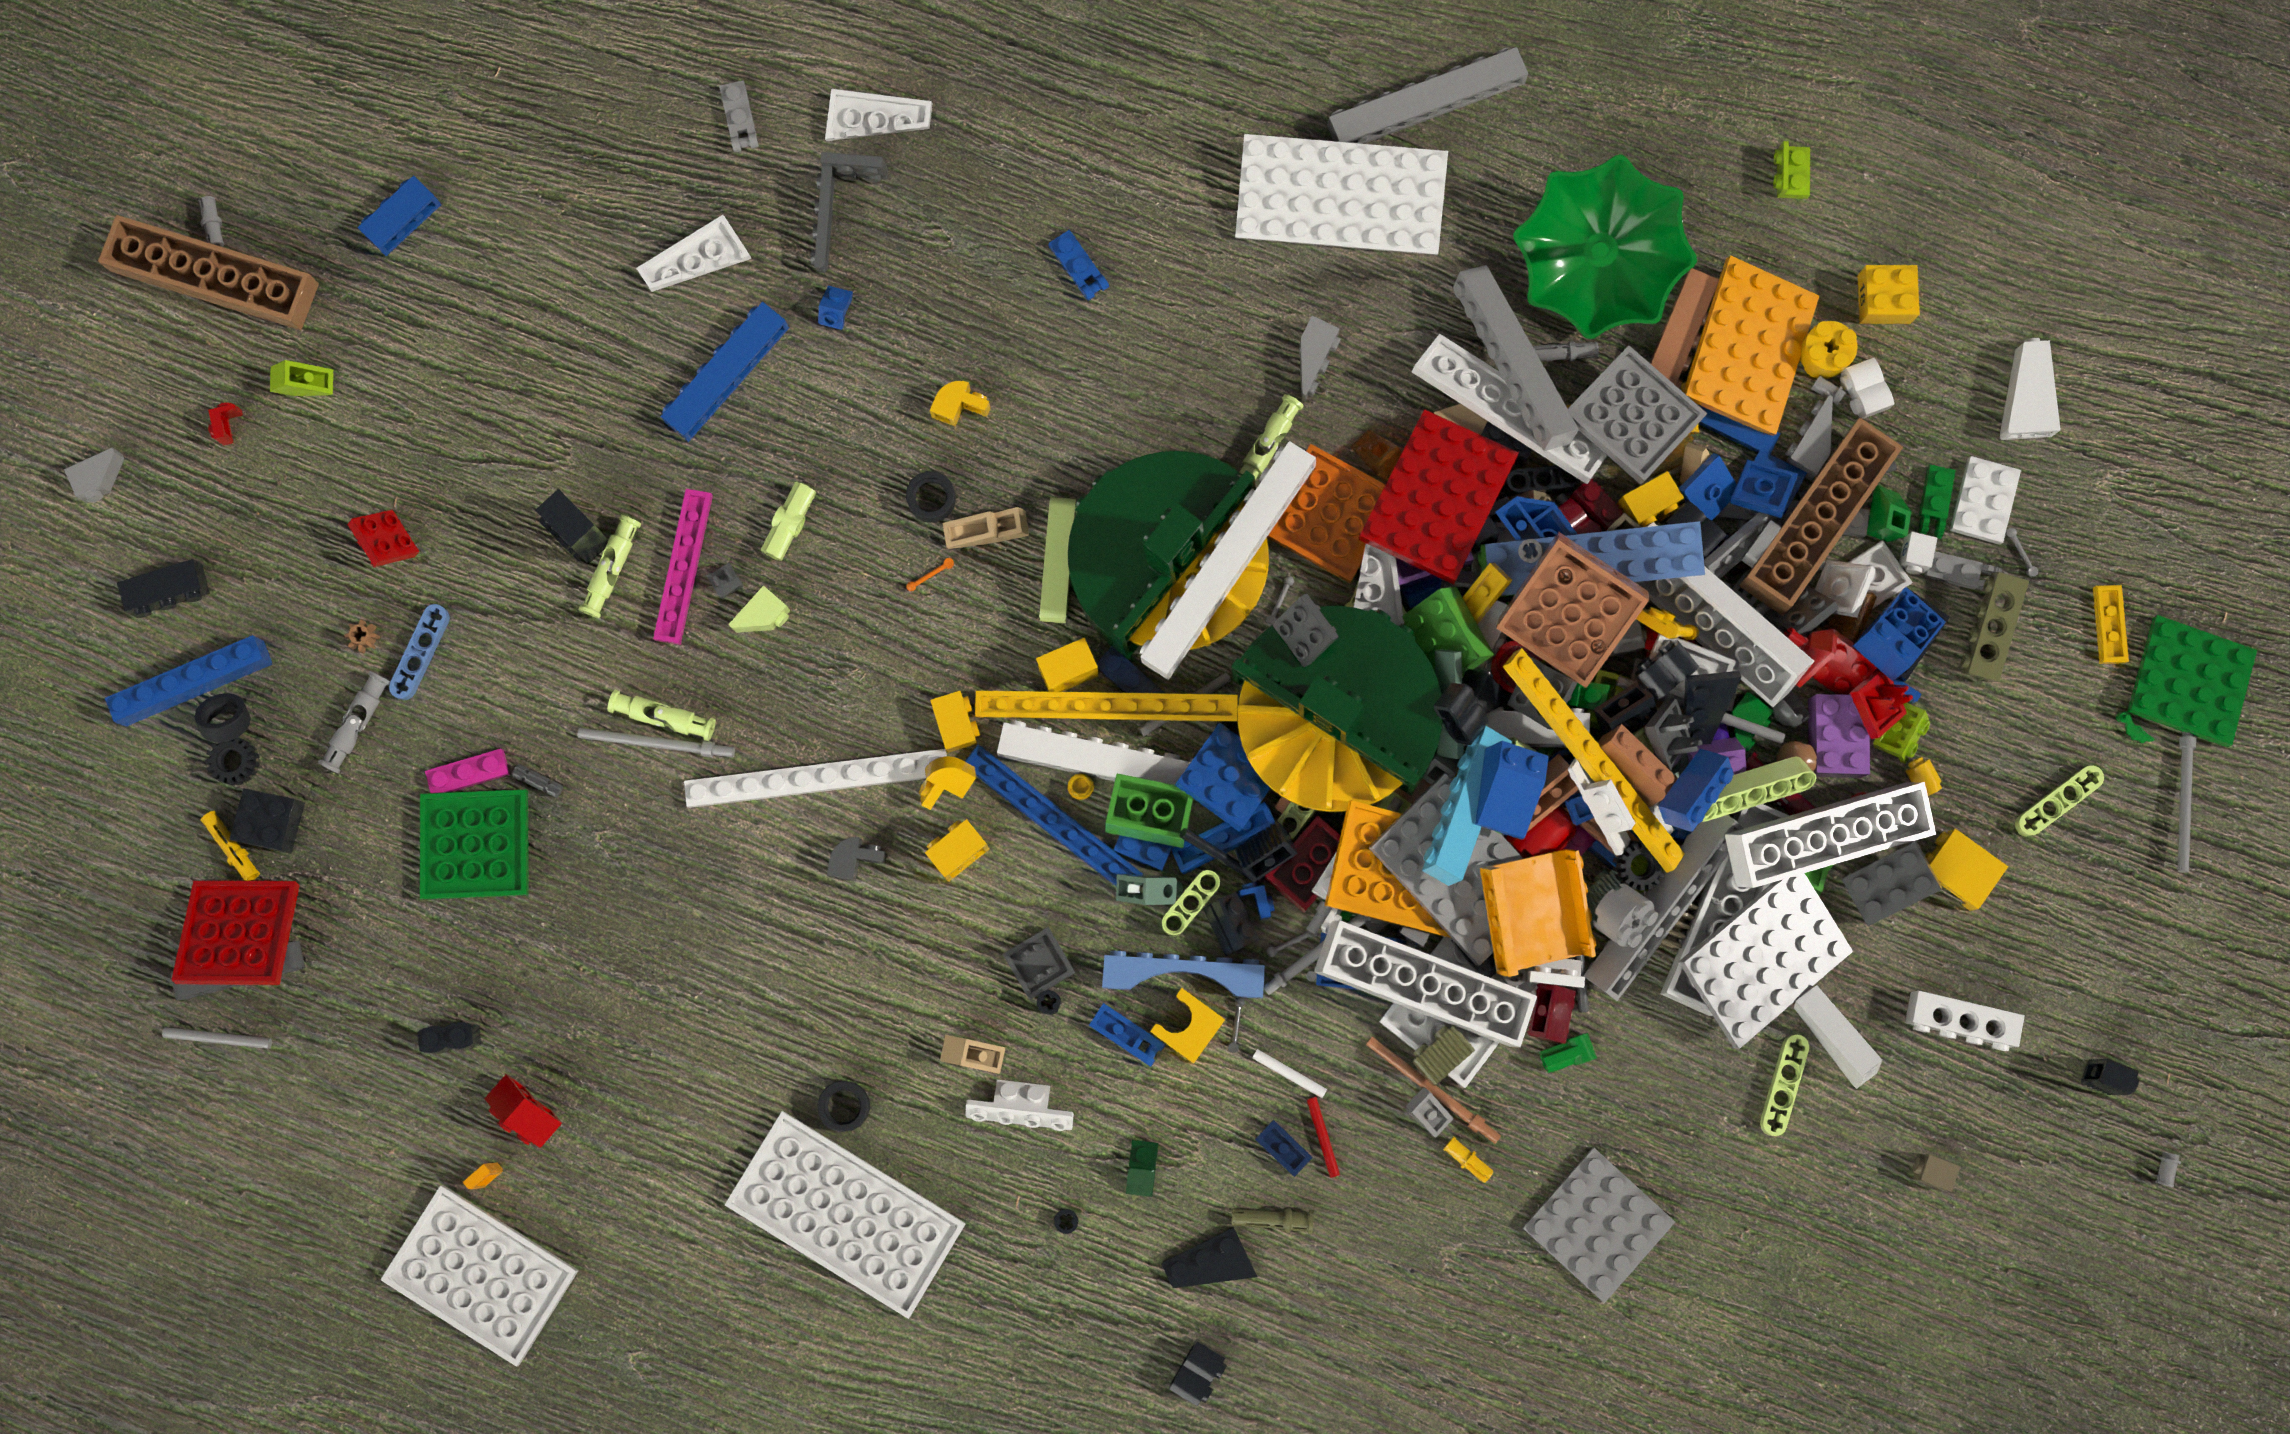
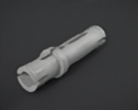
M1569 341L1568 344L1533 346L1540 361L1569 360V362H1575L1576 359L1598 358L1599 355L1597 341L1588 343Z

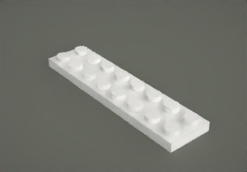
M1441 334L1437 336L1412 370V373L1586 484H1588L1608 456L1579 430L1571 444L1543 451L1539 442L1535 440L1528 422L1524 420L1516 400L1511 397L1510 390L1506 382L1500 377L1499 371Z

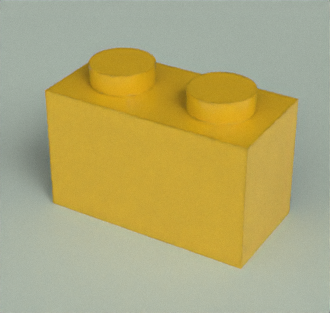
M957 691L930 700L947 753L977 744L976 737L980 736L976 720L971 722L968 712L972 711L968 696L963 697L961 691Z

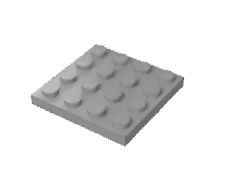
M1630 346L1568 408L1579 431L1641 485L1707 415L1701 407Z
M1592 1147L1522 1226V1229L1600 1301L1605 1303L1672 1227L1675 1221L1600 1152Z

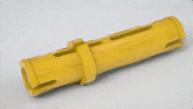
M216 811L205 814L200 821L206 826L228 857L227 862L229 865L236 868L244 881L255 880L260 875V872L247 857V850L242 849L236 841L229 840L231 833L218 817ZM217 829H219V831L221 832V834L224 836V838L227 840L228 843H226V841L223 839V837L220 835V833L218 832Z

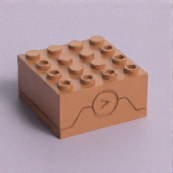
M1558 532L1499 616L1496 628L1587 688L1648 603L1649 595L1647 590Z

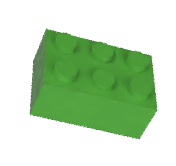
M1457 587L1438 589L1402 616L1407 627L1414 631L1415 641L1424 651L1434 672L1435 650L1461 651L1462 677L1467 668L1473 670L1494 655Z
M1117 773L1105 823V832L1183 848L1185 840L1180 838L1179 835L1182 829L1188 828L1194 799L1175 785Z

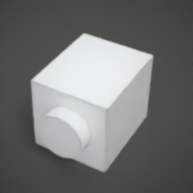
M1911 532L1904 537L1899 560L1901 567L1906 569L1907 573L1920 575L1932 568L1937 538Z

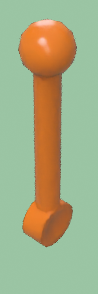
M946 558L941 566L914 582H908L906 585L907 590L914 591L916 586L945 568L951 569L954 566V561L951 558Z

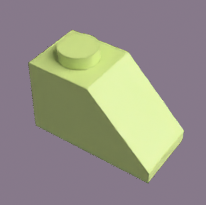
M763 586L728 625L736 633L774 630L776 626L781 627L787 621L790 609Z

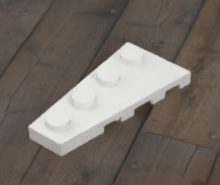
M831 89L825 140L833 141L929 129L933 103L932 101Z

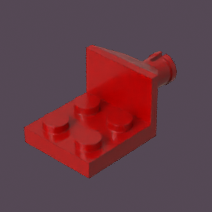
M1792 627L1783 633L1814 660V663L1797 682L1796 685L1798 687H1802L1813 677L1835 694L1848 695L1877 669L1875 665L1853 647L1855 643L1835 629L1812 632L1807 637H1803Z

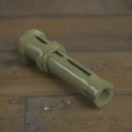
M1232 1208V1226L1283 1229L1285 1233L1304 1231L1308 1235L1313 1234L1314 1210L1294 1212L1287 1208L1284 1212Z

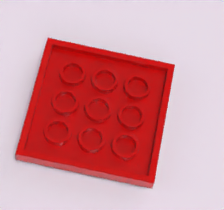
M193 881L171 981L175 984L280 985L300 885L296 881Z

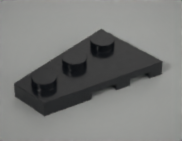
M1739 671L1685 676L1683 715L1693 716L1694 722L1689 723L1690 728H1688L1691 738H1700L1702 745L1712 743L1740 682L1741 674Z
M1234 1227L1161 1263L1172 1288L1257 1277Z

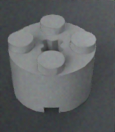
M1620 884L1621 889L1617 891L1611 889L1598 904L1595 911L1598 919L1597 922L1593 920V925L1621 947L1630 946L1635 948L1642 940L1641 933L1646 926H1651L1655 923L1658 913L1654 911V904L1627 884Z

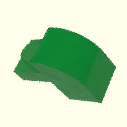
M1590 682L1587 688L1577 683L1567 705L1570 709L1594 710L1609 700L1611 686Z

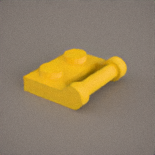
M1652 607L1650 610L1643 609L1636 618V620L1669 639L1682 637L1686 640H1695L1699 635V629L1696 625L1680 623L1674 619L1676 617L1675 614L1663 608L1661 611Z

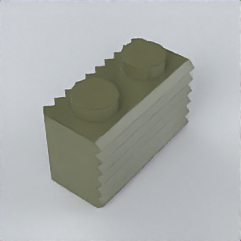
M1444 1025L1433 1035L1436 1038L1434 1042L1429 1046L1423 1043L1413 1052L1416 1057L1412 1060V1063L1432 1086L1438 1084L1475 1051L1454 1025L1450 1028Z

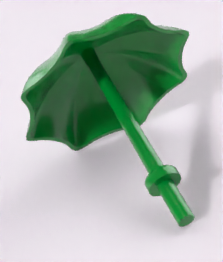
M1621 154L1615 155L1605 163L1592 169L1577 172L1554 171L1550 173L1547 178L1545 192L1536 210L1513 234L1514 241L1521 250L1528 269L1529 287L1527 299L1529 304L1558 313L1570 321L1581 335L1589 340L1596 338L1609 329L1624 324L1658 323L1662 318L1665 302L1674 285L1697 263V256L1688 243L1682 223L1683 192L1677 187L1662 185L1647 178L1632 165L1627 157Z

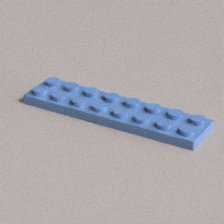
M1700 521L1566 536L1633 582L1705 575ZM1555 537L1534 539L1541 544L1543 548L1542 555ZM1525 540L1485 544L1487 566L1489 563H1496L1513 580L1501 596L1515 595L1538 562L1528 563L1520 558L1518 549ZM1530 543V547L1525 545L1523 548L1526 552V558L1532 559V555L1533 557L1537 556L1538 551L1535 550V544Z

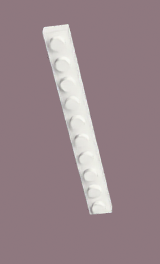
M939 749L684 781L686 806L693 808L926 779L925 767L937 758L946 757L947 751Z

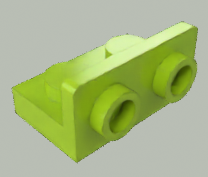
M1783 141L1774 152V164L1777 165V173L1774 175L1773 187L1777 189V198L1808 199L1810 196V147L1789 146V141Z
M1908 703L1903 704L1907 714L1873 742L1874 748L1898 757L1900 762L1904 764L1907 763L1909 757H1914L1918 749L1917 742L1920 736H1924L1930 726L1926 710Z

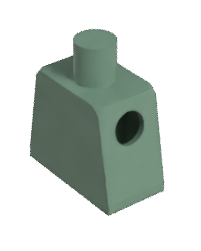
M1117 874L1116 901L1141 905L1175 904L1176 897H1180L1183 894V885L1181 882H1177L1176 877ZM1140 885H1143V894L1139 890Z

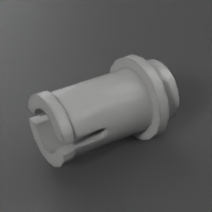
M1822 376L1818 377L1811 388L1812 391L1814 390L1825 398L1829 394L1833 396V403L1836 405L1839 404L1846 391L1842 390V386L1839 388L1822 378Z
M2163 1152L2162 1157L2159 1156L2158 1159H2161L2156 1183L2174 1187L2177 1166L2181 1164V1161H2179L2180 1155Z

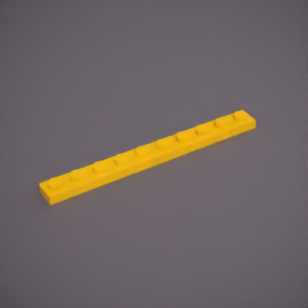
M1522 648L1515 651L1503 668L1595 783L1609 779L1612 780L1635 822L1632 830L1666 873L1675 870L1685 855L1680 846L1674 841L1631 784L1583 726L1582 722L1575 716L1566 702L1537 668L1532 659Z
M976 691L975 717L1238 722V695Z

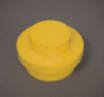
M1079 773L1070 778L1068 792L1073 798L1084 800L1093 793L1094 784L1088 775Z

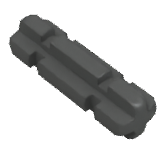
M518 764L513 770V777L543 792L547 791V794L558 798L563 790L561 784L555 781L551 782V779L533 770L529 771V768Z

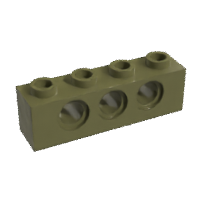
M2001 572L1991 573L1986 578L1983 585L1984 599L1983 602H1979L1976 608L1975 616L1978 617L1976 626L1971 628L1968 635L1970 646L1968 652H1965L1961 659L1962 674L1990 682L2000 681L2029 580ZM1999 594L2005 599V604L2002 608L1997 607L1995 599ZM1990 620H1994L1998 626L1994 634L1988 630ZM1983 645H1987L1990 649V655L1986 659L1980 654V649Z

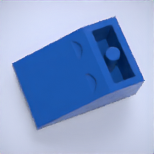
M1905 587L1864 631L1853 647L1890 680L1894 681L1912 666L1946 621Z

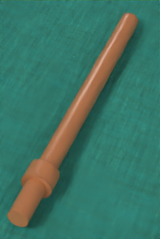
M1373 1036L1366 1044L1369 1048L1421 1088L1425 1087L1439 1102L1467 1122V1126L1475 1133L1480 1132L1494 1144L1497 1143L1501 1135L1484 1123L1486 1121L1478 1114L1474 1115L1438 1086H1432L1421 1073Z

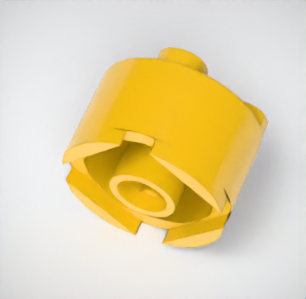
M1822 321L1818 323L1806 335L1801 346L1799 361L1804 366L1806 373L1817 379L1819 376H1822L1824 379H1830L1841 374L1852 363L1857 354L1856 333L1840 322Z

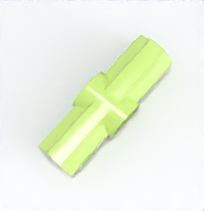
M795 482L784 505L777 509L773 517L772 529L761 548L762 553L775 560L782 561L793 538L799 535L804 526L805 514L816 495L815 490L807 485Z

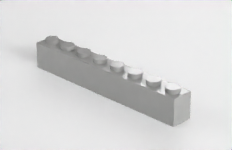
M1517 47L1510 50L1504 48L1497 51L1494 56L1488 58L1479 57L1472 61L1470 65L1464 67L1461 65L1455 66L1443 75L1434 74L1427 77L1424 82L1418 84L1409 83L1402 87L1400 91L1394 93L1391 91L1385 92L1378 99L1370 102L1368 100L1361 101L1354 108L1346 111L1345 109H1339L1331 114L1327 127L1334 142L1365 144L1523 85L1526 82L1528 71Z
M1484 265L1460 271L1453 286L1454 293L1464 306L1467 317L1474 324L1478 337L1485 344L1489 357L1495 362L1500 377L1506 382L1511 397L1516 400L1521 409L1522 416L1532 429L1535 440L1539 442L1543 451L1571 444L1579 428L1488 266Z
M1728 815L1699 823L1694 831L1685 838L1683 845L1680 847L1685 855L1675 870L1668 873L1663 870L1661 873L1665 875L1663 878H1658L1660 883L1658 885L1653 884V888L1649 889L1644 895L1654 904V911L1658 913V917L1653 925L1646 926L1641 933L1642 940L1635 948L1630 946L1621 947L1613 940H1609L1597 959L1589 965L1584 977L1618 1001L1662 943V940L1666 938L1669 931L1672 930L1729 854L1725 834L1744 828Z

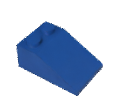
M1500 741L1485 748L1475 825L1515 838L1524 839L1546 781L1549 756L1505 741Z

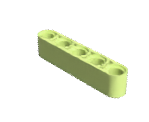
M1050 497L1040 604V621L1066 623L1070 585L1068 542L1071 527L1076 516V499Z
M1796 756L1733 775L1731 782L1724 787L1719 794L1718 800L1706 812L1702 822L1806 791L1816 782V774L1801 757Z

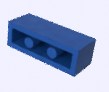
M413 175L410 179L403 181L399 189L391 197L385 198L373 214L367 215L357 228L387 256L437 210L441 203Z
M1699 749L1658 805L1665 824L1690 832L1694 831L1696 826L1703 821L1706 812L1712 804L1718 800L1719 794L1733 778L1734 773L1728 756Z

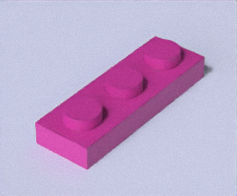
M498 749L427 770L425 774L430 793H450L508 776L510 771L504 750Z

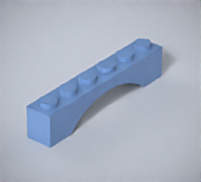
M1110 951V955H1104L1102 988L1130 990L1140 982L1153 976L1185 972L1211 979L1225 987L1235 997L1262 999L1265 965H1259V960L1243 959V964L1232 963V958L1217 957L1216 962H1206V957L1190 956V960H1179V955L1163 954V959L1153 958V953L1137 952V957H1127L1125 951Z

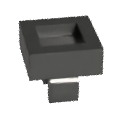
M730 563L707 576L721 599L744 586Z

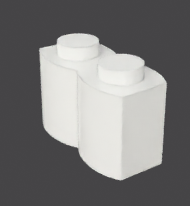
M1875 358L1847 367L1841 373L1840 384L1843 390L1848 391L1851 396L1850 407L1855 415L1864 419L1888 410L1894 405L1891 391L1884 381L1881 368Z

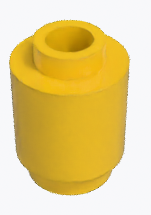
M1919 757L1908 763L1909 768L1905 772L1910 781L1925 782L1928 796L1942 789L1940 785L1941 779L1930 759L1924 760L1923 757Z

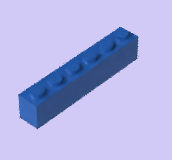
M763 301L759 306H754L747 314L745 322L742 325H737L732 330L729 340L725 344H720L715 349L713 358L708 363H704L699 367L696 372L697 376L691 382H687L682 386L679 391L680 395L674 402L670 401L666 404L662 411L663 414L660 416L665 424L689 442L789 329L786 320Z
M252 635L105 698L113 721L127 727L273 665L264 641Z

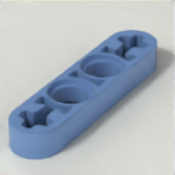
M432 604L426 607L389 685L390 692L400 700H409L416 693L449 623V613L442 606ZM439 611V614L442 616V619L435 620L434 622V619L431 618V614H437ZM426 624L437 629L434 633L430 629L425 628ZM426 633L430 634L432 637L430 645L421 647L419 645L420 636ZM413 657H418L421 662L420 667L415 671H410L407 666L408 661ZM403 672H406L410 676H415L414 679H407V677L402 675ZM405 683V685L409 688L407 692L402 691L400 693V690L397 688V686L399 684L403 685Z

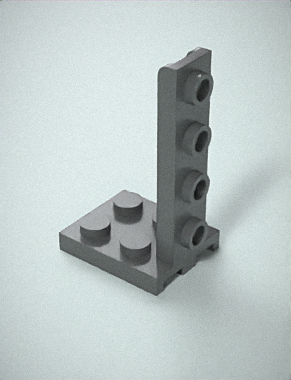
M821 152L820 163L822 165V173L817 174V189H820V198L815 199V214H818V223L813 225V239H816V249L811 250V265H814L818 273H825L828 270L835 176H840L843 180H855L856 177L866 178V181L881 182V179H888V167L881 156Z

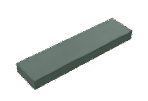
M1435 650V674L1438 679L1441 695L1451 682L1462 684L1461 651ZM1442 722L1441 735L1437 746L1438 756L1459 759L1464 755V745L1456 743L1451 738L1445 724Z

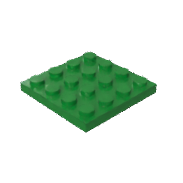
M2156 615L2152 619L2127 712L2228 748L2233 745L2257 650Z
M528 790L420 794L421 900L529 896Z

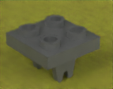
M1806 586L1794 605L1783 616L1770 609L1764 614V617L1774 627L1783 632H1787V629L1792 627L1796 632L1806 637L1805 635L1818 625L1823 628L1826 625L1825 619L1839 608L1835 600Z
M1307 593L1300 596L1272 624L1303 667L1310 665L1339 637L1335 627H1331L1320 612L1321 608L1314 604Z
M1531 657L1537 668L1567 704L1578 682L1541 660ZM1516 685L1507 704L1545 728L1553 730L1519 686Z
M1666 698L1645 726L1646 736L1651 742L1654 755L1670 771L1673 770L1684 753L1698 751L1697 746L1702 745L1700 738L1690 737L1688 728H1690L1689 723H1693L1694 719L1693 716L1682 715L1677 698Z
M1049 927L1003 953L1004 958L1029 1000L1075 974L1074 969Z

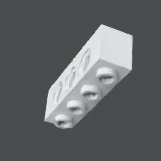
M1913 991L1910 994L1905 1023L1914 1025L1913 1030L1929 1033L1930 1029L1940 1031L1939 1036L1956 1039V1035L1966 1037L1967 1043L1982 1045L1984 1041L1992 1043L1993 1049L2009 1051V1048L2019 1047L2025 1015L1927 992ZM1936 1008L1942 1013L1940 1023L1936 1022L1933 1018V1012ZM1962 1015H1965L1969 1021L1966 1029L1962 1028L1959 1022ZM1988 1021H1991L1995 1026V1031L1992 1035L1986 1030Z

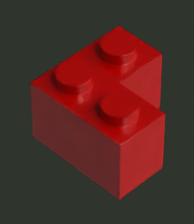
M507 1074L502 1077L484 1098L490 1106L488 1111L499 1120V1126L508 1133L512 1130L518 1133L517 1137L527 1145H530L532 1142L541 1148L562 1124L551 1109L534 1099L524 1085Z

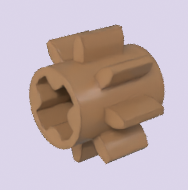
M360 619L357 625L349 624L351 629L349 633L344 634L346 638L351 640L348 644L349 648L355 649L358 646V651L363 654L366 648L376 649L374 644L376 640L380 639V636L373 632L377 628L374 624L367 626L366 621ZM364 632H365V633H366V637H361V641H360V640H359V636H363V635H364Z

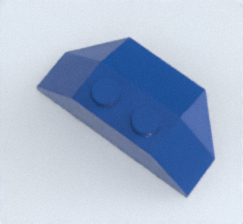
M1516 496L1495 512L1516 541L1555 537L1558 532L1564 536L1577 534L1554 502Z

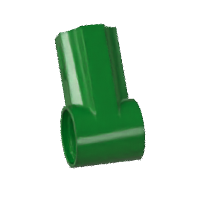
M1588 1032L1567 1039L1566 1044H1559L1539 1051L1540 1059L1547 1073L1558 1071L1573 1064L1575 1066L1597 1058Z

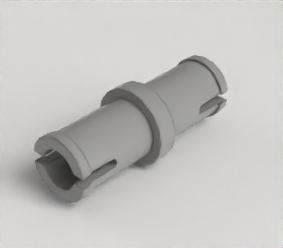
M212 196L201 197V199H198L202 215L200 224L205 230L207 243L224 247L220 229L222 220L218 217L216 200Z

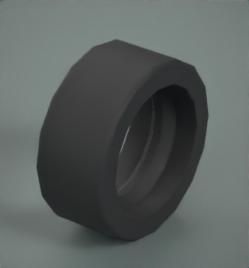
M925 471L917 474L909 482L906 488V501L910 511L917 519L936 523L944 520L952 513L955 507L956 494L951 481L945 475L937 471ZM928 482L941 485L946 493L944 505L939 510L933 512L921 509L916 502V493L919 487Z
M230 693L209 697L198 706L194 715L201 735L206 740L215 743L236 739L247 730L251 721L243 699L238 695ZM236 712L228 721L220 724H210V721L219 714Z
M846 1080L833 1082L819 1096L817 1104L818 1115L823 1124L831 1130L839 1132L853 1131L860 1127L868 1117L870 1110L869 1097L866 1091L857 1083ZM841 1090L851 1091L859 1100V1112L849 1122L836 1121L831 1117L828 1110L829 1099L834 1093Z

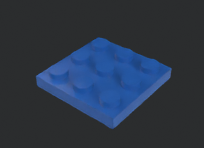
M1221 723L1217 725L1175 784L1176 787L1192 796L1194 800L1239 832L1270 790V787L1259 777L1250 764L1243 749L1241 738Z

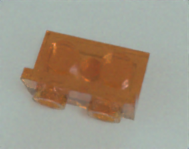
M1867 592L1857 617L1834 614L1832 621L1829 623L1828 630L1835 629L1855 643L1863 633L1877 596L1873 592Z

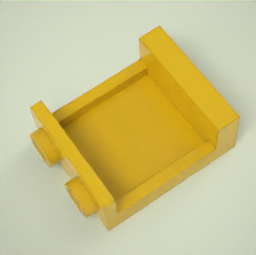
M1956 828L1947 832L1943 831L1935 841L1937 846L1932 853L1928 852L1925 857L1940 884L1964 901L1962 906L1969 911L1977 910L2009 866Z

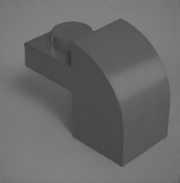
M860 837L845 839L837 844L830 855L827 876L833 879L856 882L859 861L886 864L887 854L881 851L880 846L866 844L865 849H863V840Z

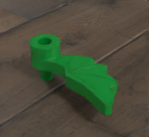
M2118 712L2116 714V720L2119 723H2125L2126 735H2129L2131 740H2137L2142 744L2146 741L2152 742L2155 740L2141 726H2137L2132 722L2131 715L2128 712Z

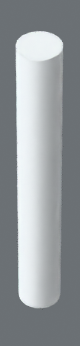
M1259 1049L1256 1050L1252 1057L1254 1060L1320 1098H1323L1327 1091L1323 1086Z

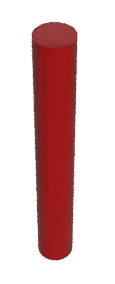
M1317 1097L1307 1099L1306 1101L1330 1178L1339 1176L1340 1172Z

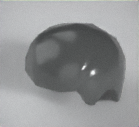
M1792 691L1774 707L1770 705V708L1773 710L1771 714L1775 720L1787 727H1797L1810 717L1805 705Z

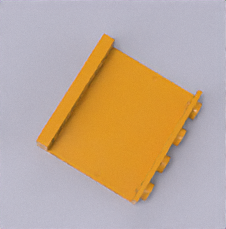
M1563 849L1480 868L1497 974L1511 977L1518 975V970L1580 955L1596 956V940L1592 934L1590 923L1592 921V914L1588 908L1586 898L1588 889L1583 879V859L1579 854V850Z

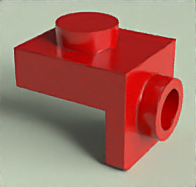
M221 403L216 406L217 408L208 410L211 424H208V430L211 437L224 446L233 443L229 419L242 416L243 413L235 404Z

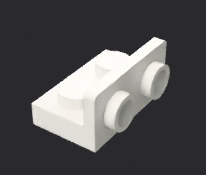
M1563 959L1527 968V978L1525 981L1584 988L1585 977L1581 976L1582 962L1580 960Z

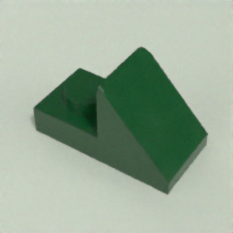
M1132 1140L1126 1194L1152 1197L1159 1143Z

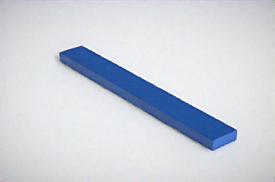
M979 744L966 758L965 762L975 767L976 777L1114 886L1117 884V874L1143 875L1133 865Z

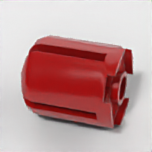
M1558 806L1527 831L1524 839L1506 834L1503 837L1522 858L1563 850L1576 836L1577 828L1572 823L1569 813L1563 807Z

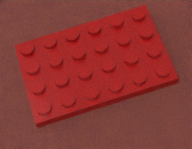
M1424 409L1358 540L1455 584L1519 452Z

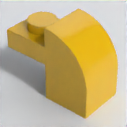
M954 381L946 384L938 391L930 408V414L936 420L956 426L963 408L987 417L991 407L986 396L977 392L969 394L971 391L969 382Z
M950 756L940 757L930 762L925 767L926 780L919 790L921 805L931 810L944 789L963 798L976 779L975 767L959 758Z

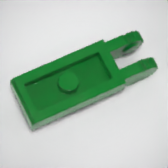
M1931 464L1927 467L1919 516H1921L1919 534L1926 535L1929 530L1930 519H1935L1934 537L1938 539L1943 537L1948 518L1955 469Z

